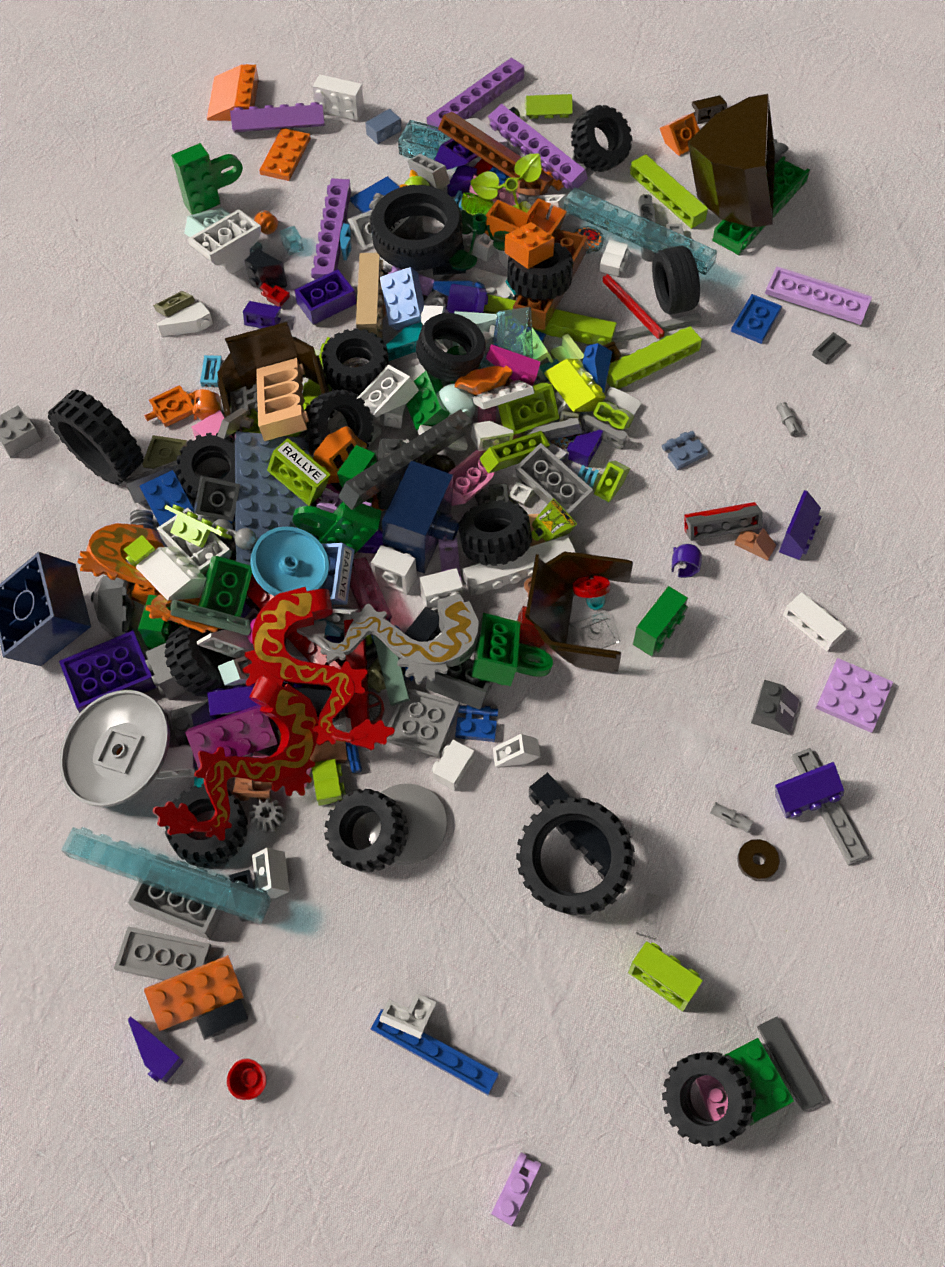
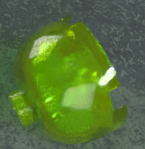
M464 192L461 208L472 215L479 213L486 215L494 202L483 199L479 195Z

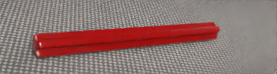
M609 274L602 277V282L657 339L664 337L665 331Z

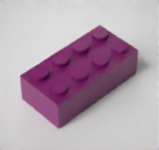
M257 705L189 728L185 733L198 769L201 765L198 752L201 750L214 753L220 746L224 748L225 756H244L277 745L279 738L272 719L260 712L261 706Z

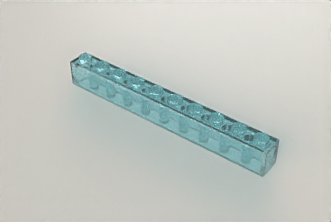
M576 187L573 188L564 200V210L567 213L652 252L657 253L659 250L677 246L687 247L695 258L698 272L706 275L716 262L717 250Z
M73 827L61 849L69 858L260 925L271 903L268 892L258 887L255 890L248 888V885L244 882L236 880L234 883L228 881L227 877L221 874H216L215 876L208 874V871L201 867H196V869L190 868L183 861H170L169 857L159 853L157 856L150 854V851L143 847L135 849L125 841H112L111 837L105 834L95 835L93 831L85 827H81V829Z

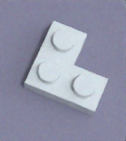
M417 993L409 1008L388 1000L379 1021L417 1038H421L436 1002Z

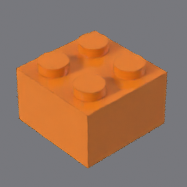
M530 222L505 235V253L529 269L553 256L555 238Z

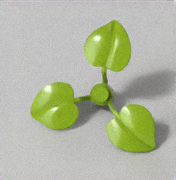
M529 154L517 161L514 170L520 176L518 178L510 177L505 183L498 186V176L493 172L487 171L471 180V186L477 195L486 200L496 198L498 195L497 189L505 188L508 193H513L516 203L513 207L527 213L532 206L527 201L518 203L516 195L518 181L523 178L526 182H534L540 177L542 169L540 154Z

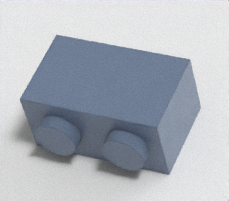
M391 109L365 122L366 134L376 144L402 131L401 118Z

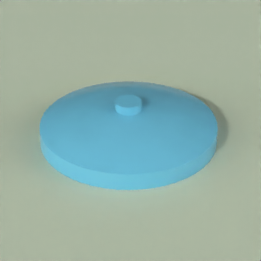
M278 527L267 531L258 539L251 554L250 564L254 578L265 591L273 596L306 587L307 591L320 589L328 575L329 561L324 547L313 535L299 528Z

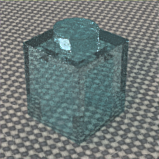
M295 226L280 231L281 241L288 255L304 250L302 238Z

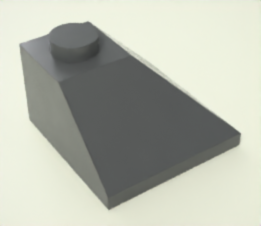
M208 700L171 711V722L179 746L189 744L185 733L189 728L212 721Z

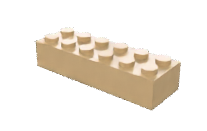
M360 253L356 328L361 331L363 329L368 330L369 333L373 332L377 335V338L380 337L383 340L382 331H380L383 330V319L380 318H383V307L381 306H384V297L381 295L383 292L380 277L385 276L384 272L381 271L384 270L383 260H380L378 253Z

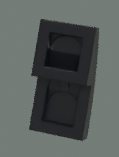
M238 999L202 1015L196 1021L203 1039L207 1040L225 1033L226 1029L247 1022L248 1016L241 999Z

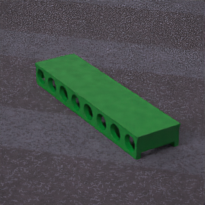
M785 156L775 164L773 218L808 181L810 169L807 168L805 171L786 161ZM722 220L714 229L712 241L740 255L766 226L749 227Z

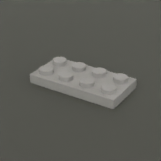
M128 926L114 969L164 981L205 965L211 945L209 943Z

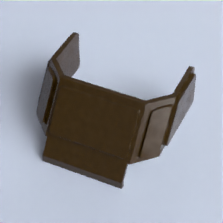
M288 322L225 338L230 354L217 372L219 379L217 384L225 417L232 414L230 392L245 386L248 390L252 389L253 385L257 384L256 369L294 358L298 359L299 364H303L305 370L303 378H308L317 383L322 394L330 392L319 355L316 356L313 346L295 336L292 337ZM334 409L332 410V412H331L330 415H329L330 418H334V417H333V413H335Z
M564 551L545 563L539 558L540 554H536L525 618L535 625L534 627L542 635L540 637L568 663H572L577 668L612 673L618 672L621 659L620 651L566 644L574 597L573 583L577 579L586 576L589 579L594 578L593 576H601L610 581L628 583L631 578L633 561Z

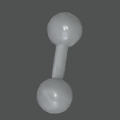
M218 519L212 524L215 528L218 525L227 529V534L233 536L232 538L235 539L236 545L243 550L251 549L256 544V534L249 528L235 531L232 524L226 519ZM214 533L220 540L228 539Z

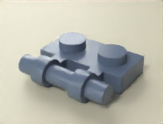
M693 431L684 432L679 437L671 438L662 445L663 451L670 449L671 452L668 453V459L677 470L706 457L708 451L699 439L691 441L695 437ZM681 443H683V444L685 445V446H683V447H681V448H678V446H677V445H679V444H681Z

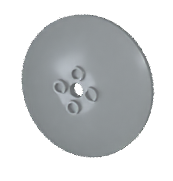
M120 690L96 699L83 709L69 727L60 752L61 777L68 791L83 803L95 807L119 805L141 793L160 771L169 748V723L162 707L144 693L134 690ZM120 747H123L122 752L119 755H116L117 750Z

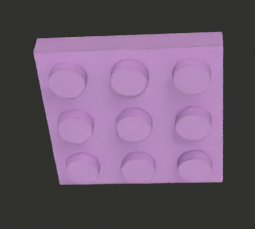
M837 658L816 709L872 733L893 681Z

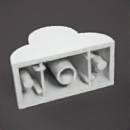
M238 209L188 238V241L193 249L214 265L221 266L229 273H236L245 266L244 260L250 255V248L259 239L261 225Z
M187 508L183 512L187 514L188 511H192ZM177 515L157 528L165 544L178 548L203 575L207 574L212 556H220L226 559L232 557L230 549L212 531L203 548L170 533Z

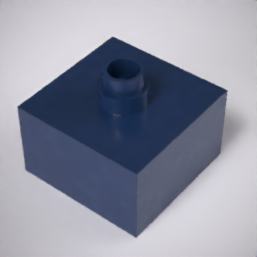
M410 461L382 520L383 546L392 547L403 554H410L415 558L416 571L424 574L439 543L438 539L444 541L447 538V540L454 541L459 530L460 521L453 519L451 515L452 474Z
M37 552L0 583V647L3 658L42 666L92 627L75 563Z

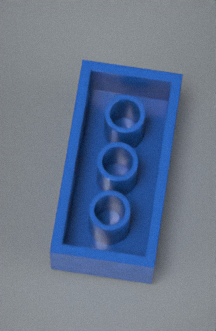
M173 470L139 485L159 526L177 515L165 509V505L173 507V504L184 508V510L189 508L194 513V509Z

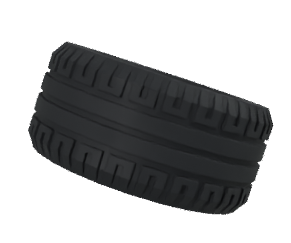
M685 246L659 250L653 258L652 276L655 294L661 309L670 315L693 310L698 305L700 299V279L692 252Z
M442 313L429 318L422 326L416 344V355L422 367L429 374L441 380L455 382L458 378L466 376L471 371L479 368L485 353V338L479 327L470 319L455 313ZM447 339L456 342L464 348L467 354L452 355L446 353L436 345L435 341Z

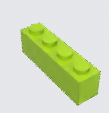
M538 431L489 447L479 459L489 474L519 464L540 443L546 448L550 444L543 432Z

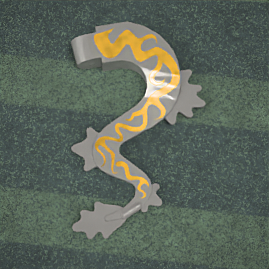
M458 593L438 599L439 628L442 634L428 642H419L411 639L389 621L385 620L387 612H377L370 604H366L361 612H351L350 617L354 621L351 623L345 639L341 643H332L325 639V620H314V625L299 628L297 633L315 642L321 648V654L327 655L328 663H332L336 659L345 660V655L353 652L367 635H376L400 658L397 665L399 667H408L405 676H414L416 684L419 685L425 678L434 681L435 672L447 674L448 667L459 665L473 655L477 647L479 621L470 601L464 602Z

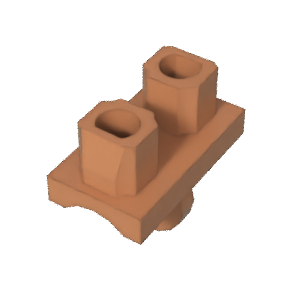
M236 777L232 793L240 801H247L250 797H257L258 800L266 802L267 798H270L272 782H259Z

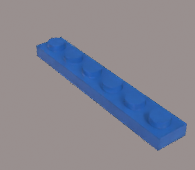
M381 1009L371 1027V1031L488 1096L499 1076L497 1072L424 1032L421 1038H417L379 1021L383 1009Z

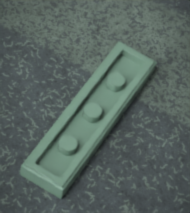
M172 600V616L249 636L251 628L250 620Z
M373 635L390 705L394 706L409 701L410 697L403 669L397 665L400 658L376 635Z

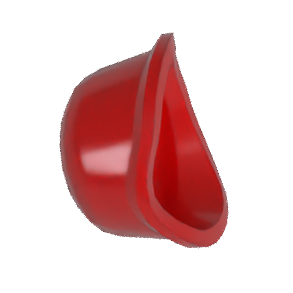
M247 1058L237 1061L227 1075L229 1092L240 1100L254 1099L266 1087V1073L263 1067L253 1059Z

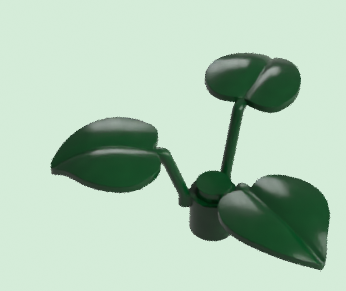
M465 210L461 211L462 234L467 235L472 232L473 238L469 252L465 250L456 251L449 259V263L452 268L465 271L472 269L477 264V257L471 255L476 234L482 235L487 230L490 239L494 240L493 247L497 250L505 251V235L510 232L497 231L493 236L490 231V225H487L486 215L481 213L472 215Z

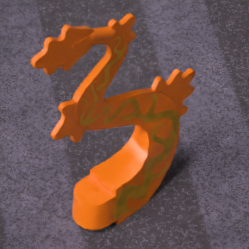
M115 523L104 526L92 534L86 551H80V556L83 557L78 558L77 561L78 564H81L80 571L92 572L96 577L105 574L111 580L120 578L155 588L135 566L125 561L128 555L124 549L143 535L156 550L159 547H164L161 536L156 530L144 528L143 525ZM162 594L155 597L151 605H146L145 608L147 611H150L149 617L152 619L161 618L163 621H173L205 633L206 630L217 632L218 629H221L172 616L171 611L167 609V607L171 606L172 600L168 601ZM196 598L186 599V600L195 601Z

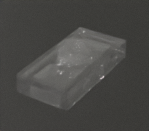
M647 892L636 930L637 935L657 940L667 898Z

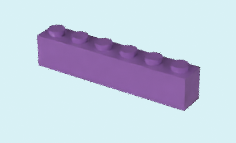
M311 102L310 105L296 103L295 106L281 104L280 107L275 108L273 105H267L261 109L258 106H252L247 110L237 107L230 111L234 133L325 126L323 105L319 102Z

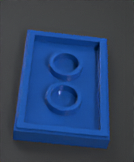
M387 176L350 197V202L361 213H365L371 210L369 205L371 201H374L373 197L376 193L385 196L387 193L400 187Z
M751 294L733 324L731 332L762 344L778 317L782 306Z

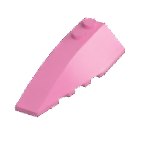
M476 450L449 472V474L453 475L452 506L468 502L488 485L496 473L495 471L488 474L479 459L486 450Z

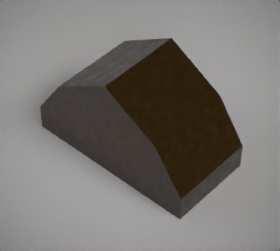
M762 94L748 97L715 114L688 141L697 199L721 220L749 227L773 225L775 144L769 95Z

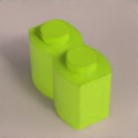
M610 401L598 402L593 412L595 417L602 421H609L613 427L618 429L629 428L634 419V415L630 411L619 409L616 404Z
M335 759L316 762L315 766L312 767V774L319 806L335 803L337 800L342 801V795L346 794L344 782L340 783L339 776H343L341 764H337Z

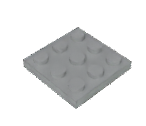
M407 688L410 700L397 704L388 727L394 728L395 733L387 737V742L439 757L460 708V703Z

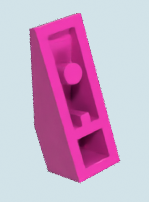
M492 344L486 356V359L494 366L505 367L506 365L511 368L513 373L509 378L513 381L521 380L533 386L538 374L540 361Z

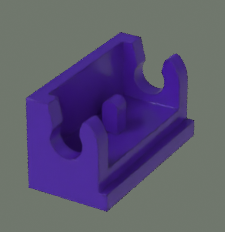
M249 301L243 310L244 325L265 328L279 324L281 318L278 316L281 312V307Z

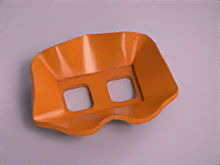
M506 365L505 367L491 366L476 369L468 375L458 378L454 387L474 395H479L505 385L507 378L512 375L513 371Z
M348 426L327 435L313 455L314 461L320 466L325 467L331 474L327 484L339 483L337 472L341 467L337 468L333 462L336 456L340 455L345 462L349 456L346 448L351 443L354 447L358 445L367 449V444L360 440Z

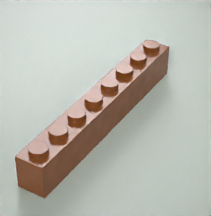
M454 112L443 115L438 130L509 177H520L515 173L514 169L517 161L522 158L521 156ZM541 170V175L536 181L526 182L522 178L518 182H525V187L528 189H540V195H544L549 191L554 178Z

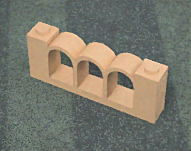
M294 358L256 369L258 427L264 441L307 430L309 417L303 407L305 400L302 394L303 374H305L303 364H299L298 359Z

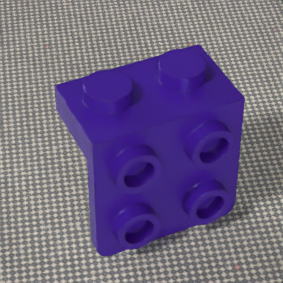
M451 284L446 310L449 313H455V311L485 313L483 309L484 305L488 303V295H486V291L483 288Z

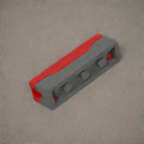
M755 502L684 514V531L689 539L693 541L762 528L763 512Z

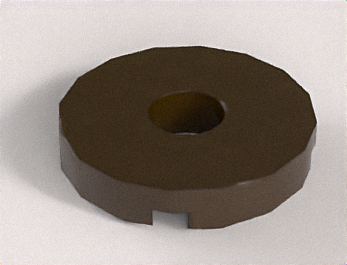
M752 839L744 843L740 848L737 863L742 874L746 877L748 876L755 881H765L772 878L777 872L780 858L776 848L768 841ZM753 857H762L764 863L762 865L754 863Z

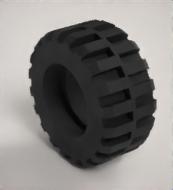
M597 105L579 116L573 124V131H571V138L573 139L571 145L574 147V154H577L580 163L583 162L586 168L590 167V170L595 172L608 171L622 163L628 157L632 147L631 128L627 125V119H624L622 117L623 114L617 112V109L609 108L608 105ZM595 127L605 134L608 141V150L598 143L595 136Z
M558 242L554 243L553 256L529 269L509 256L507 272L509 286L524 298H531L532 300L541 299V301L549 298L555 299L556 296L559 297L566 292L572 283L573 257L565 246L562 247Z
M353 328L350 331L347 329L343 333H336L334 338L331 337L324 345L321 355L323 370L330 387L339 391L347 390L349 393L353 392L358 396L389 365L388 349L384 341L380 337L377 338V335L373 332L369 333L365 329L361 331L358 328ZM351 358H364L369 361L360 367L343 365L346 360Z
M335 390L314 398L310 402L311 405H308L305 409L309 422H307V430H304L306 434L304 439L309 441V448L316 450L327 435L331 434L328 419L333 409L339 411L345 417L348 427L352 429L360 440L367 444L368 448V442H371L373 438L371 432H374V426H372V421L374 420L373 416L369 414V407L364 405L365 401L362 398H357V394L349 393L347 390ZM351 443L346 448L348 454L354 449V445ZM340 455L333 459L334 462L343 461Z
M206 433V436L201 437L200 434L195 436L196 439L194 441L192 439L187 441V447L183 446L181 448V455H178L176 460L178 464L176 465V471L184 492L193 501L196 500L200 478L196 475V469L206 459L221 458L230 464V471L222 480L235 483V442L233 443L231 437L228 436L223 439L217 436L218 433L216 435Z
M492 500L488 503H480L477 507L473 506L470 508L469 512L467 511L460 520L459 534L462 550L470 560L472 559L477 564L479 562L485 566L488 564L492 566L508 564L509 561L513 562L518 557H522L532 542L528 513L520 505L514 504L511 501L499 500L494 502Z
M183 625L169 635L164 652L167 658V667L170 668L172 677L176 678L177 684L183 686L185 691L192 692V695L208 697V692H213L217 688L225 689L230 686L224 685L218 666L236 658L197 645L198 640L214 632L206 630L205 633Z
M204 784L200 788H197L196 785L190 787L191 790L187 793L184 790L180 793L181 797L178 800L175 798L172 801L176 808L179 807L180 803H185L195 817L203 812L215 811ZM228 790L231 811L228 822L232 824V827L225 830V839L223 841L218 840L216 836L207 840H195L189 834L184 833L169 835L167 833L169 827L164 826L166 828V838L177 855L182 860L185 859L188 864L195 865L196 863L198 867H206V864H209L211 867L217 866L219 861H222V863L229 861L227 857L230 855L234 857L238 853L237 847L243 846L245 842L243 837H246L248 833L246 827L248 821L238 798L232 795L230 790Z
M365 788L364 791L357 789L353 791V795L350 793L343 795L344 799L342 801L337 800L334 803L336 806L334 810L330 809L328 813L330 816L329 821H325L324 827L327 828V832L324 833L325 840L329 841L327 843L328 850L333 852L332 856L340 861L341 864L361 872L385 869L384 864L391 865L394 863L395 860L393 858L395 856L399 857L402 853L400 850L401 846H406L407 840L404 839V836L408 834V827L404 826V824L408 821L406 816L402 814L403 809L392 798L372 789ZM375 812L378 814L381 823L379 836L371 846L360 850L356 848L353 842L352 833L354 825L364 814Z
M709 1051L691 1054L686 1058L680 1059L677 1062V1066L672 1067L668 1072L670 1077L665 1079L663 1084L667 1089L666 1092L662 1093V1100L667 1102V1106L663 1107L665 1114L669 1113L672 1118L669 1120L672 1127L677 1126L679 1129L677 1133L682 1138L687 1136L690 1143L695 1145L701 1143L703 1147L723 1145L742 1135L746 1131V1126L751 1124L753 1120L751 1114L756 1110V1103H753V1097H756L755 1089L751 1090L749 1084L752 1083L750 1076H745L743 1073L745 1070L741 1064L736 1065L734 1063L735 1059L730 1056H723L722 1053ZM704 1075L716 1078L723 1085L727 1093V1111L717 1121L705 1120L696 1112L692 1105V1085L697 1078Z

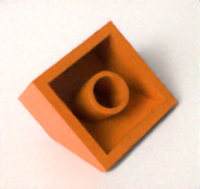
M691 113L660 127V131L665 144L679 156L689 151L688 141L699 131V127L694 113Z

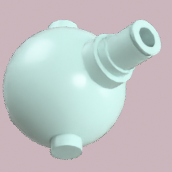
M455 384L447 385L439 391L441 401L450 412V415L461 409L469 418H473L476 411V405L472 398L474 394L455 388Z

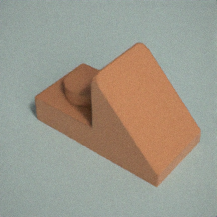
M763 528L759 535L750 530L740 532L734 544L767 561L776 547L774 541Z

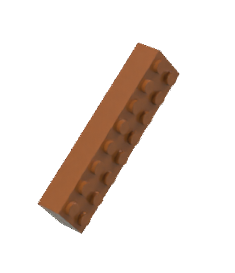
M556 229L553 235L555 238L554 243L558 242L562 247L565 246L573 257V278L586 254L588 236ZM564 293L559 297L556 296L555 299L549 298L543 301L541 299L532 300L531 298H524L520 294L513 305L512 322L545 330Z

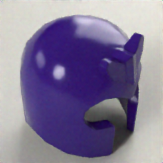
M682 544L677 548H673L672 572H674V567L679 562L687 565L684 569H678L679 578H688L700 572L702 552L697 546Z

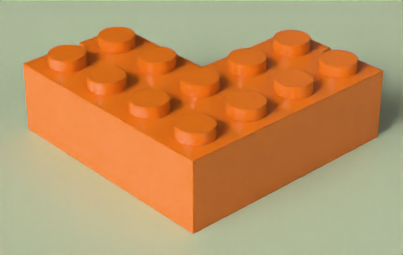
M537 198L527 213L497 199L486 214L487 225H490V231L493 236L497 231L512 232L530 222L553 236L556 229H561L567 211L554 205L549 220H547L546 217L551 204Z

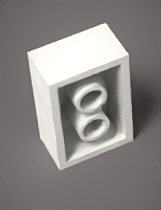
M319 74L312 86L314 101L323 105V110L326 114L358 121L364 111L362 84Z

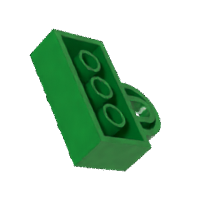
M201 143L171 155L184 205L191 215L220 205L218 189L234 183L241 176L243 170L242 163L233 154H225L210 160L208 152ZM234 166L231 170L221 173L222 170Z
M344 502L333 513L313 506H302L295 509L292 521L297 528L316 535V539L321 544L343 543L354 549L355 555L378 530L381 510L363 503L351 510Z
M487 613L482 614L478 627L472 677L511 687L516 672L533 677L548 675L553 666V659L546 651L538 647L519 643V621Z

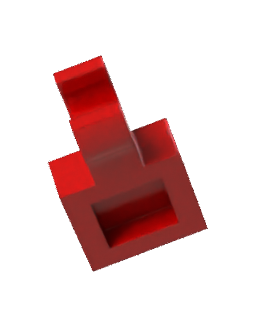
M266 283L260 286V289L263 290L261 295L276 306L281 307L290 297L288 291L277 285L274 288Z

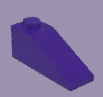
M130 1016L128 1022L144 1066L150 1070L148 1075L157 1083L160 1079L167 1083L184 1060Z

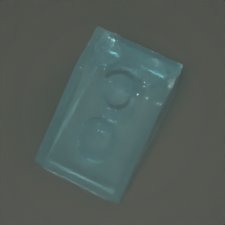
M531 307L498 311L492 345L533 359Z

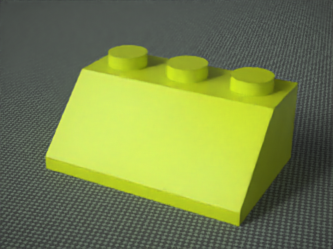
M567 358L544 373L573 412H594L598 402H602L606 398L602 388L595 383L592 375L585 370L583 363L578 359Z

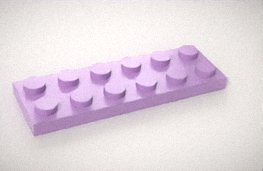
M777 266L765 291L767 295L859 325L862 324L872 299L871 296Z

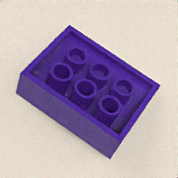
M134 631L59 661L79 713L96 699L111 692L134 690L145 693L157 688Z

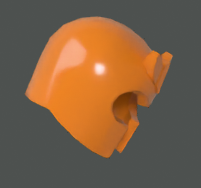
M205 389L196 391L193 405L194 420L197 418L204 420L219 410L222 412L221 397L218 393Z

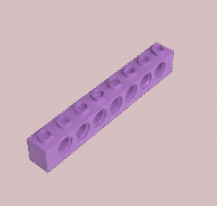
M511 57L427 117V127L438 130L443 115L449 112H454L463 119H469L519 81H522L524 79V65Z
M500 104L488 116L491 128L494 131L498 130L505 139L508 138L514 147H519L524 155L540 154L542 169L545 172L549 171L555 180H560L565 188H570L575 192L588 179L583 167L503 104Z
M331 178L330 185H327L328 197H325L324 219L320 222L319 244H316L317 256H314L315 267L311 270V277L314 280L338 269L341 253L340 234L343 224H346L351 196L350 179Z

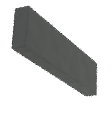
M778 1016L758 1025L757 1028L802 1110L805 1111L823 1102V1096Z

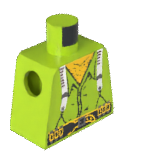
M553 498L533 521L532 527L534 530L531 532V535L536 541H539L541 538L546 542L569 534L577 523Z

